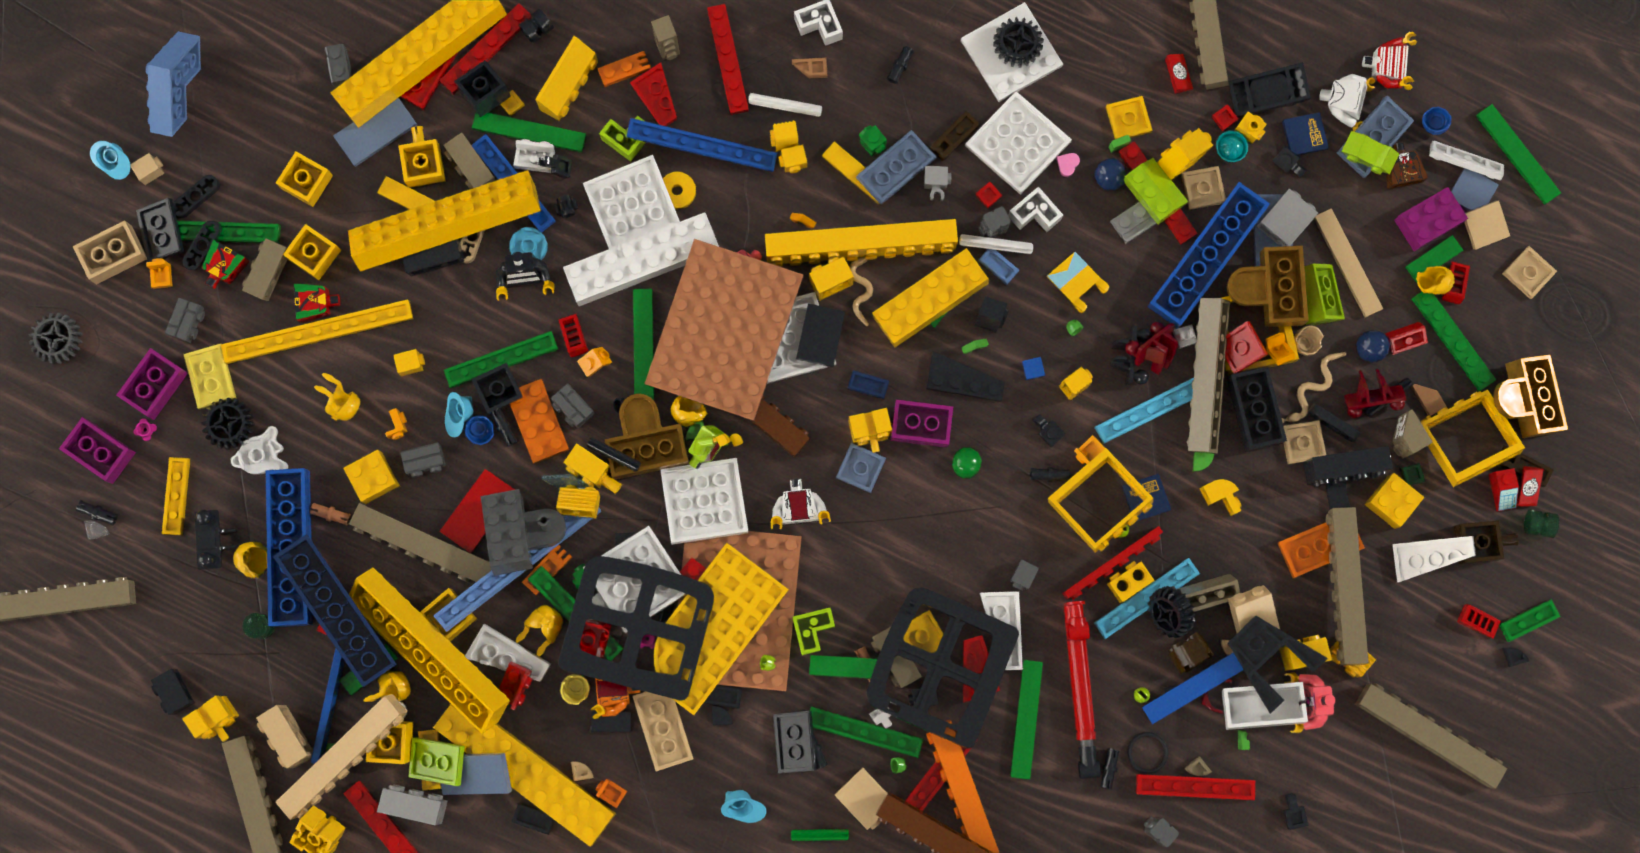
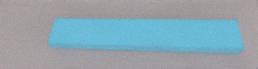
M1194 378L1095 426L1102 443L1105 444L1191 401L1193 395L1192 381Z
M1187 558L1094 622V625L1104 639L1108 638L1149 609V597L1157 589L1164 586H1174L1178 589L1199 575V571L1190 558Z

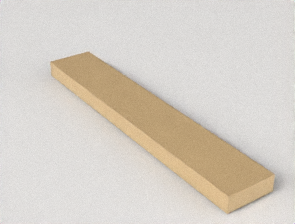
M1332 208L1316 215L1314 220L1364 317L1366 318L1381 311L1383 307Z

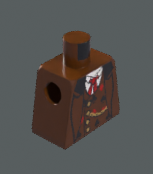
M1404 143L1393 145V149L1399 153V156L1390 175L1386 174L1387 189L1423 183L1428 177L1417 151L1406 152Z

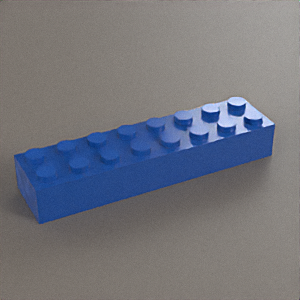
M1238 182L1147 307L1169 323L1175 324L1174 326L1178 329L1270 203Z
M305 468L266 470L268 626L313 625L312 612L273 557L306 534L311 539L310 471Z

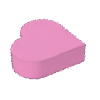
M1075 153L1056 157L1059 171L1064 177H1070L1080 162L1079 156Z

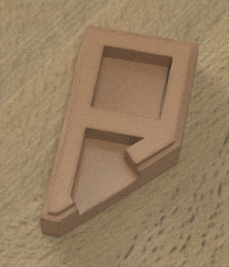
M826 58L792 59V65L809 79L827 78Z
M1417 384L1411 386L1428 416L1447 407L1437 390Z

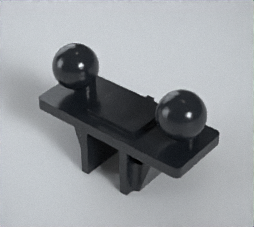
M1133 325L1130 329L1129 338L1115 340L1112 343L1111 349L1125 350L1126 344L1129 341H1136V338L1139 342L1145 343L1152 338V333L1147 328L1137 331V325ZM1128 355V359L1125 356H1116L1111 360L1110 366L1127 373L1126 385H1130L1133 379L1140 385L1147 383L1149 380L1147 371L1140 369L1134 372L1136 359L1134 356Z
M200 510L195 512L197 569L199 570L221 568L222 551L239 547V545L221 546L220 534L236 533L237 529L221 530L218 510Z

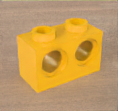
M1133 561L1125 567L1127 571L1122 574L1117 572L1109 578L1111 582L1107 585L1119 603L1124 602L1155 581L1142 561L1137 564ZM1135 570L1140 571L1142 574L1140 581L1135 580L1133 577ZM1119 581H1123L1126 584L1125 591H1120L1117 588Z

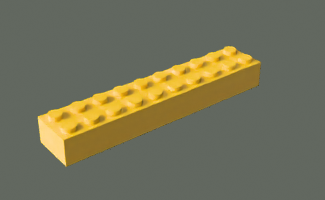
M451 0L330 93L359 128L507 14L499 0Z
M527 170L348 230L351 257L361 272L539 212L541 209L536 186Z
M956 219L771 233L765 234L767 263L781 267L783 266L782 264L790 263L792 266L801 265V262L818 264L820 261H829L835 257H839V259L844 257L847 261H856L860 257L873 260L877 256L894 258L896 255L903 254L904 257H911L915 253L932 255L934 252L939 251L942 254L952 253V250L956 249L958 237Z
M371 568L355 579L349 596L367 622L481 734L496 725L510 702L506 695L490 679L482 674L450 640L446 639L422 613L414 608L382 574Z
M450 704L433 727L452 743L465 746L464 752L467 754L505 753L511 787L590 847L593 846L616 814L499 724L494 725L481 734Z

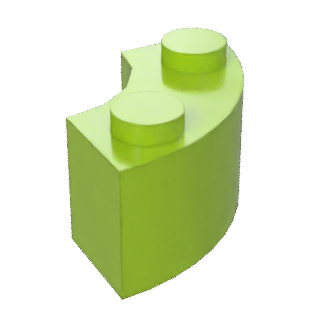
M1351 131L1341 151L1347 155V160L1353 163L1360 162L1370 167L1372 172L1379 175L1382 172L1390 175L1399 156V153L1392 147L1379 143L1367 135Z

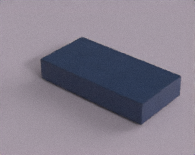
M853 370L847 389L884 400L889 380Z

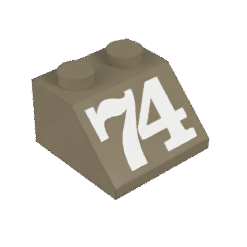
M1413 409L1398 417L1392 443L1395 453L1401 456L1402 459L1433 443Z

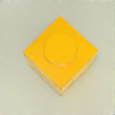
M416 349L393 355L397 372L400 376L424 371L422 366L425 365L423 354H420Z

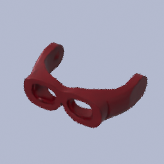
M1227 679L1224 682L1232 683L1233 680ZM1208 691L1203 694L1201 699L1202 705H1205L1213 712L1224 713L1221 709H1215L1210 704Z

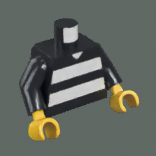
M514 252L512 255H506L505 262H502L496 270L497 286H499L496 290L497 300L499 301L500 294H505V299H508L507 289L504 286H518L541 283L543 281V293L547 295V288H550L552 293H554L555 284L549 280L551 277L547 264L536 258L531 252Z

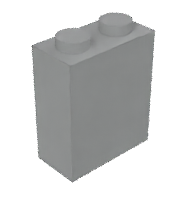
M1288 189L1256 227L1280 247L1291 246L1316 217L1318 212L1312 204L1306 203L1301 199V195L1298 192Z

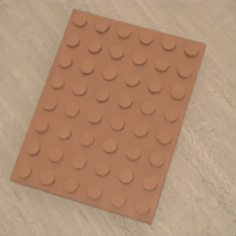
M694 239L645 384L754 421L804 275Z
M748 531L746 534L684 543L682 568L692 557L707 569L724 545L728 543L789 589L718 685L786 691L793 628L792 617L794 616L802 536ZM686 595L678 599V606L686 597ZM763 655H771L776 659V662H774L776 667L773 670H761L760 660Z

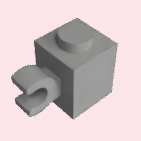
M925 166L924 189H931V201H933L934 194H939L941 196L940 201H943V190L947 189V184H951V173H948V167Z

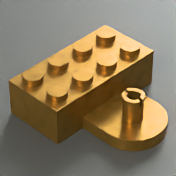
M1303 246L1264 247L1260 251L1261 266L1239 268L1228 279L1227 291L1235 303L1242 306H1264L1265 327L1303 326L1308 322Z
M1551 355L1522 358L1506 363L1505 366L1509 380L1503 381L1496 386L1493 395L1494 404L1499 413L1509 419L1518 418L1522 438L1568 430Z
M634 394L627 397L621 404L619 411L623 436L604 440L606 445L634 458L641 463V466L635 472L608 458L612 478L616 480L659 471L660 469L688 465L689 460L681 424L662 427L657 405L652 398L644 394Z

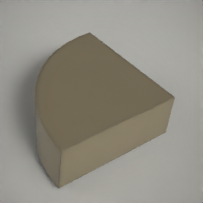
M1200 756L1183 768L1189 774L1195 776H1204L1212 772Z

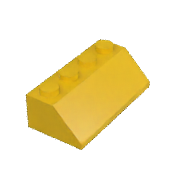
M575 36L570 41L535 99L540 111L558 121L567 115L569 111L568 106L571 101L574 102L576 100L580 86L585 85L588 80V73L590 70H594L598 63L596 53Z

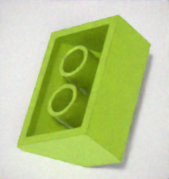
M1154 158L1140 164L1124 177L1126 186L1158 225L1188 203V200Z
M1310 264L1304 266L1308 322L1306 325H1319L1344 320L1345 317L1333 266L1330 264Z

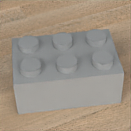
M393 784L389 785L388 788H383L377 812L431 825H439L443 822L448 800H444L443 796L439 794L424 795V791L417 789L405 791L404 786Z

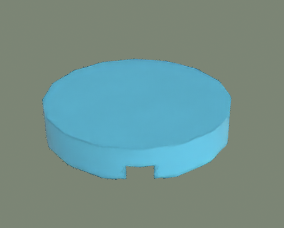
M524 227L512 235L509 249L511 254L514 252H531L536 258L542 260L547 253L548 243L545 236L538 229Z

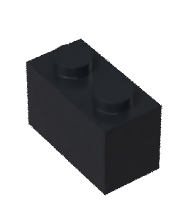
M171 668L151 680L153 684L151 688L154 694L160 697L162 701L160 703L161 708L168 715H175L195 704L178 669Z

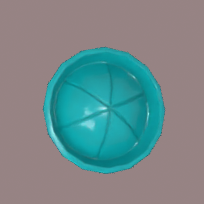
M1230 130L1218 137L1216 150L1223 160L1237 162L1246 156L1248 142L1243 134Z

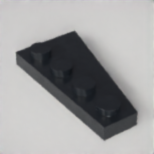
M932 351L926 389L1002 401L1005 382Z

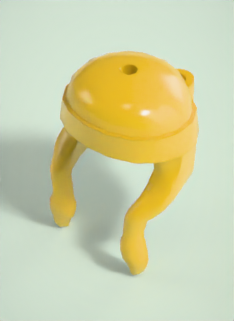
M323 373L322 376L326 380L337 385L334 394L325 387L314 386L317 391L329 397L325 412L336 421L337 419L342 421L350 420L359 409L360 398L354 392L345 393L339 380L330 374Z
M539 606L525 620L524 630L517 636L516 643L526 637L530 627L541 628L547 640L537 650V656L540 657L544 653L545 648L549 644L554 643L561 631L563 624L561 614L550 606Z
M388 670L377 678L379 693L370 695L363 701L372 702L380 697L382 699L384 696L391 694L399 702L405 700L411 692L408 678L401 671Z

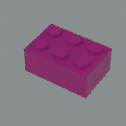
M1449 187L1400 214L1394 221L1415 252L1461 225L1469 218Z
M150 348L116 396L147 417L155 420L188 372Z
M896 400L890 441L948 448L953 406Z
M83 417L59 448L98 477L112 484L136 453L99 426Z

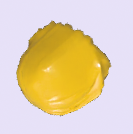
M1442 266L1427 267L1425 271L1418 272L1416 278L1417 284L1423 293L1443 295L1449 292L1455 283L1452 271Z
M681 396L675 398L670 409L674 420L681 424V426L686 427L702 421L708 414L702 403Z
M247 542L239 545L233 555L235 567L246 577L259 578V576L264 574V570L267 569V548L260 542Z

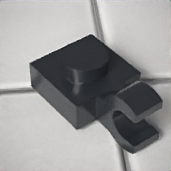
M1287 146L1273 160L1285 172L1292 169L1299 177L1307 171L1297 163L1300 157Z
M558 154L553 155V158L545 156V159L539 157V166L551 168V174L565 179L570 178L572 159Z
M1041 414L1033 419V422L1041 429L1038 435L1050 447H1053L1066 434L1053 420L1048 424Z
M1293 793L1285 794L1289 809L1283 811L1288 830L1309 826L1304 806H1298L1296 795Z

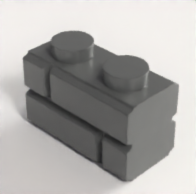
M344 44L325 47L330 79L335 89L352 76L348 50Z
M1001 206L993 212L984 214L980 227H978L982 237L995 238L997 234L1000 236L1007 232L1011 220L1005 208Z
M178 298L165 334L191 343L192 339L195 340L197 337L198 329L196 328L198 323L204 319V307Z
M566 384L551 397V400L554 402L552 407L558 413L562 411L567 416L564 420L571 427L575 425L577 428H580L595 414L569 384Z
M439 442L401 452L405 473L408 476L411 475L412 478L423 476V472L430 471V473L442 471L441 467L446 466L442 446Z
M1151 816L1144 823V832L1160 846L1169 847L1179 835V832L1173 826H1170L1164 818L1157 816L1153 818Z

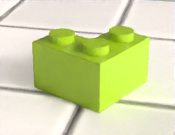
M637 115V117L635 118V119H637V120L644 121V120H643L642 118H640L638 115ZM610 119L599 133L600 138L631 162L646 142L626 138L628 128L625 130Z
M831 608L792 617L801 655L820 652L821 649L816 632L835 628Z

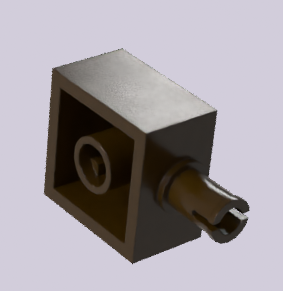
M1499 520L1464 523L1454 526L1455 538L1473 536L1475 556L1458 561L1459 564L1503 560V546H1517L1519 540H1510L1518 538L1517 533L1501 535Z

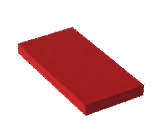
M458 53L406 91L400 98L424 110L439 86V80L446 74Z
M485 469L439 532L472 554L486 535L481 496L515 489Z

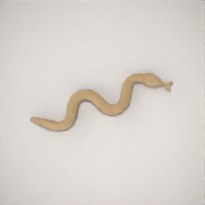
M860 257L858 260L851 262L849 268L854 276V281L865 286L866 292L854 300L852 307L856 317L865 326H868L869 323L858 307L859 304L867 301L872 296L873 287L870 281L856 273V268L867 262L866 257Z
M1346 352L1330 354L1322 359L1320 367L1325 377V382L1323 384L1312 382L1301 384L1297 389L1296 396L1302 407V412L1292 413L1286 419L1282 418L1283 423L1284 421L1290 423L1297 422L1308 414L1309 406L1304 392L1308 389L1325 391L1330 388L1333 380L1327 363L1330 360L1345 356Z

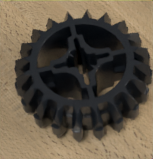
M1015 17L1014 22L1009 18L1007 24L1001 23V28L998 27L996 29L997 34H994L993 37L995 40L993 47H997L994 51L995 54H999V60L1005 58L1004 64L1011 62V67H1014L1015 63H1018L1019 68L1022 67V63L1026 66L1029 65V61L1034 63L1035 57H1039L1040 51L1043 50V45H1041L1044 42V39L1041 38L1042 32L1037 31L1038 25L1032 27V20L1026 23L1025 17L1022 21ZM1012 31H1018L1016 34L1007 35ZM1024 32L1031 37L1032 41L1024 36ZM1019 36H1020V44L1018 45V48L1016 49V46H1017L1016 40H1018V38H1019ZM1004 44H1006V46L1011 47L1012 50H1013V53L1010 52V51L1005 47ZM1028 49H1030V51H1028L1027 53L1019 54V52L1022 50L1027 51Z
M227 398L226 401L219 399V405L213 402V409L206 408L209 414H203V417L207 420L201 422V425L207 426L202 432L208 433L205 438L211 440L210 444H217V447L220 449L224 446L226 450H229L231 446L236 449L237 443L244 445V438L250 439L247 433L254 432L250 429V426H254L255 423L249 420L253 419L254 415L249 414L251 409L249 407L245 408L246 404L244 402L239 403L238 399L232 401L231 398ZM228 409L237 410L241 416L231 417ZM220 414L219 421L215 423L217 416ZM241 425L239 432L236 434V428ZM225 430L229 438H220L216 431Z
M1164 586L1157 589L1149 597L1148 611L1151 613L1150 618L1153 619V624L1157 625V630H1162L1163 635H1168L1169 638H1179L1192 630L1196 622L1194 618L1196 613L1193 612L1194 606L1186 598V593L1182 594L1181 589H1176L1174 586Z

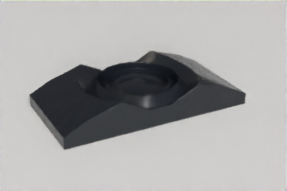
M1303 62L1228 81L1237 117H1244L1247 112L1257 115L1276 108L1290 107L1311 99Z

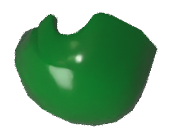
M963 447L956 451L953 457L952 469L961 478H972L979 472L982 459L978 451L971 447Z

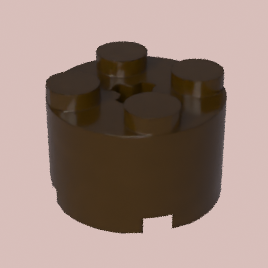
M1198 632L1189 636L1184 644L1180 641L1168 650V655L1180 675L1184 672H1189L1204 663L1205 659H1210L1214 656L1207 642Z

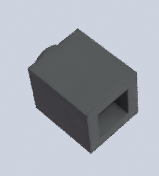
M1021 559L1010 580L1013 583L1012 587L1020 591L1028 590L1039 568Z

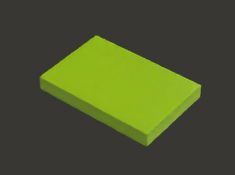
M417 737L412 738L408 777L461 786L465 746Z

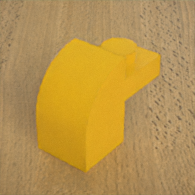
M1219 479L1200 488L1208 506L1222 499L1230 516L1241 511V503L1233 495L1239 489L1231 481Z

